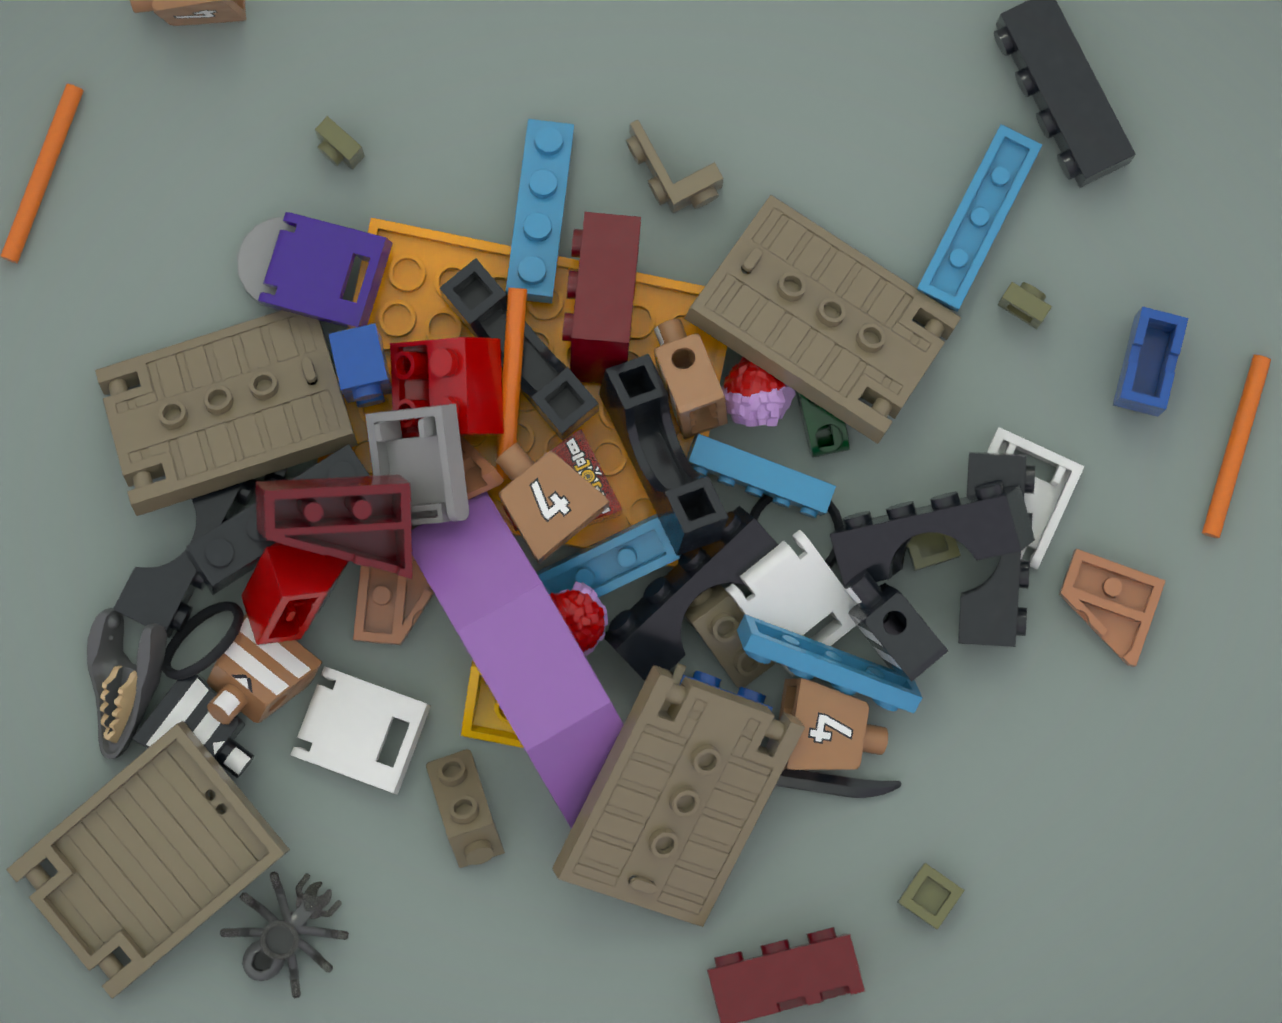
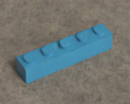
M701 434L694 436L686 457L696 472L702 476H707V473L717 476V481L730 487H734L735 484L746 487V493L756 497H762V494L773 498V503L782 507L789 508L790 504L801 508V514L812 518H817V515L822 516L827 513L836 488L835 485Z

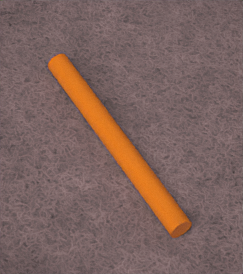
M66 84L0 255L1 258L7 261L18 263L84 92L83 89L75 85Z
M508 287L502 372L504 434H498L497 458L517 443L527 289ZM496 462V471L503 479L511 480Z
M1253 355L1203 526L1202 534L1213 538H1220L1270 367L1271 359L1261 355Z

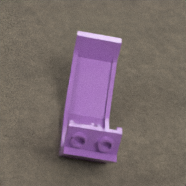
M484 492L468 500L469 515L466 520L421 524L411 530L412 556L572 829L624 724L534 568L487 492Z

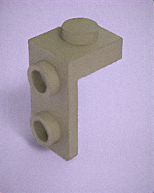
M637 119L629 124L631 137L626 139L627 146L638 165L646 162L653 175V178L648 180V184L659 205L667 202L671 211L675 213L690 204L693 205L694 209H698L709 204L719 196L717 190L722 188L724 178L715 162L673 184L639 120Z
M719 584L698 595L688 607L684 618L698 632L732 682L739 689V687H746L771 668L775 661L771 660L769 664H764L752 659L745 653L737 633V628L744 614L732 597Z
M466 749L428 762L426 764L427 772L445 831L459 868L483 864L492 857L504 854L502 842L492 818L471 751Z

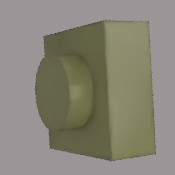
M328 116L315 128L317 137L321 141L317 148L336 166L343 161L353 170L365 157L362 146Z
M1011 282L997 304L1036 330L1052 307L1044 302L1046 295L1025 282H1022L1021 286Z
M931 532L915 535L907 547L914 571L961 556L956 539L941 533Z
M923 863L897 903L938 930L965 890L928 864Z

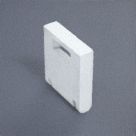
M998 427L987 449L988 453L1013 454L1014 450L1017 449L1056 467L1050 483L1035 477L1034 494L1024 493L1027 513H1033L1032 531L1035 540L1028 545V547L1034 549L1029 559L1030 567L1037 570L1085 466ZM1026 548L1021 551V559L1024 555Z
M798 530L792 537L803 551L801 555L797 556L793 549L783 541L739 576L752 592L750 596L745 598L743 592L733 583L725 590L743 614L802 636L830 614L834 620L810 639L831 646L856 626L848 612L857 604L844 589L811 541L801 530ZM781 664L782 667H783L792 677L795 675V674H793V673L787 668V666Z
M324 666L321 676L327 680L336 681L334 688L330 689L317 684L297 738L312 743L309 752L302 747L293 746L290 755L398 795L431 706ZM395 717L398 720L409 723V727L394 767H390L377 761Z

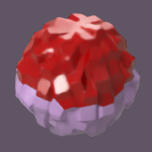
M744 357L738 364L732 367L721 387L725 395L727 413L731 414L734 423H741L746 425V427L760 425L768 427L777 426L778 420L783 418L786 410L790 408L792 399L796 395L794 389Z
M575 581L573 589L549 595L581 651L587 656L594 651L599 641L603 640L605 636L604 630L606 625H608L606 606L601 603L597 593L585 583Z

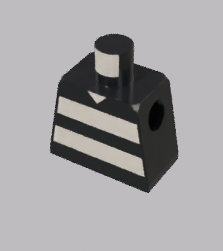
M867 570L854 576L845 585L844 589L857 604L848 612L849 616L886 665L896 673L913 681L948 652V649L898 589L886 583L878 585Z
M199 673L186 679L177 680L132 738L137 743L149 748L173 726L184 721L220 766L234 777L239 778L254 758L252 753L234 740L245 726L242 719L236 715L229 724H222L209 713L207 704L217 695V692L208 685L207 681Z

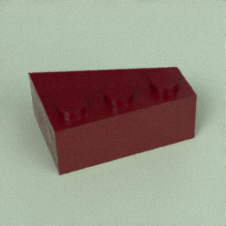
M585 212L583 230H573L571 257L580 258L578 271L569 270L567 299H575L574 313L565 312L562 341L571 342L570 370L580 382L602 384L605 369L628 361L641 217Z
M831 927L808 933L809 943L790 948L788 939L760 946L762 951L760 956L744 959L742 951L715 957L716 967L706 970L720 1023H739L803 1005L820 1003L826 999L849 993L853 995L865 992L851 935L841 934L836 936L835 928Z

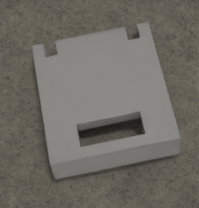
M456 404L365 414L373 476L400 474L410 482L411 525L466 520L469 515V505ZM421 418L418 420L420 437L402 438L400 420Z

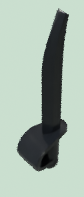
M784 769L775 786L844 797L868 798L892 792L901 787L902 783L900 781L865 780L804 770Z

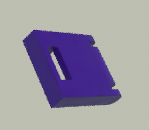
M285 212L283 222L296 227L295 233L285 230L279 231L263 282L264 285L276 288L277 290L275 295L260 292L258 302L272 308L351 329L368 325L393 243L383 236ZM356 256L363 261L369 262L357 303L343 299Z

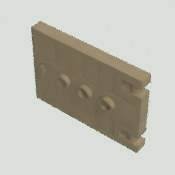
M770 195L691 305L685 319L879 444L893 422L887 418L888 415L894 419L896 418L944 345L945 341L941 340L940 337L947 340L961 317ZM915 319L916 321H918V322H920L921 324H923L925 327H924V328L921 327L920 325H918L917 323H915V322L912 321V320ZM860 398H863L864 400H866V401H868L869 403H871L872 406L869 407L868 405H866L865 403H863V402L860 401L859 399H860Z
M281 310L95 370L103 394H110V396L103 398L123 477L128 487L135 486V489L129 490L127 493L136 516L335 453L348 444L351 447L358 445L320 320ZM138 384L141 385L140 387H137V388H133V389L128 390L129 387H132V386H135V385H138ZM166 476V479L153 483V479Z
M653 665L552 870L559 880L703 927L805 726L798 717L783 712L779 721L773 719L774 714L763 704L688 677H684L681 685L675 684V679L668 670ZM664 701L671 703L667 712L660 710ZM764 736L770 738L766 747L760 746Z
M181 721L6 870L16 882L26 877L36 891L29 896L30 900L89 971L97 965L109 978L102 987L113 999L290 851V849L187 724ZM46 859L58 871L52 878L40 865ZM119 947L131 960L125 967L113 954Z

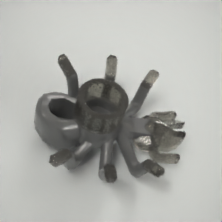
M274 871L269 876L283 920H279L263 904L255 900L248 893L243 892L240 895V899L258 912L270 924L265 928H223L220 930V936L260 937V940L255 941L246 949L242 963L248 977L256 981H265L276 976L284 966L285 959L287 958L292 997L299 998L301 990L295 955L298 948L310 956L325 972L330 973L333 970V966L316 949L304 941L300 934L346 940L349 933L342 930L306 926V921L309 918L330 917L342 905V902L338 900L329 910H323L332 898L331 889L317 897L318 890L323 884L319 881L311 884L303 893L302 889L310 879V875L306 873L295 888L297 909L295 912H290L278 872Z

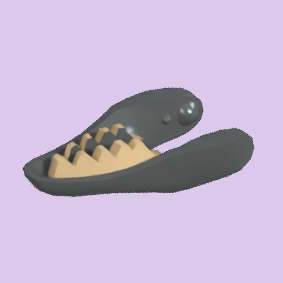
M113 608L105 609L96 616L87 639V668L96 698L98 741L100 751L107 759H115L121 756L133 740L132 738L135 736L160 682L167 645V634L164 626L156 623L148 624L142 631L139 641L137 665L132 664L123 651V615L113 610Z

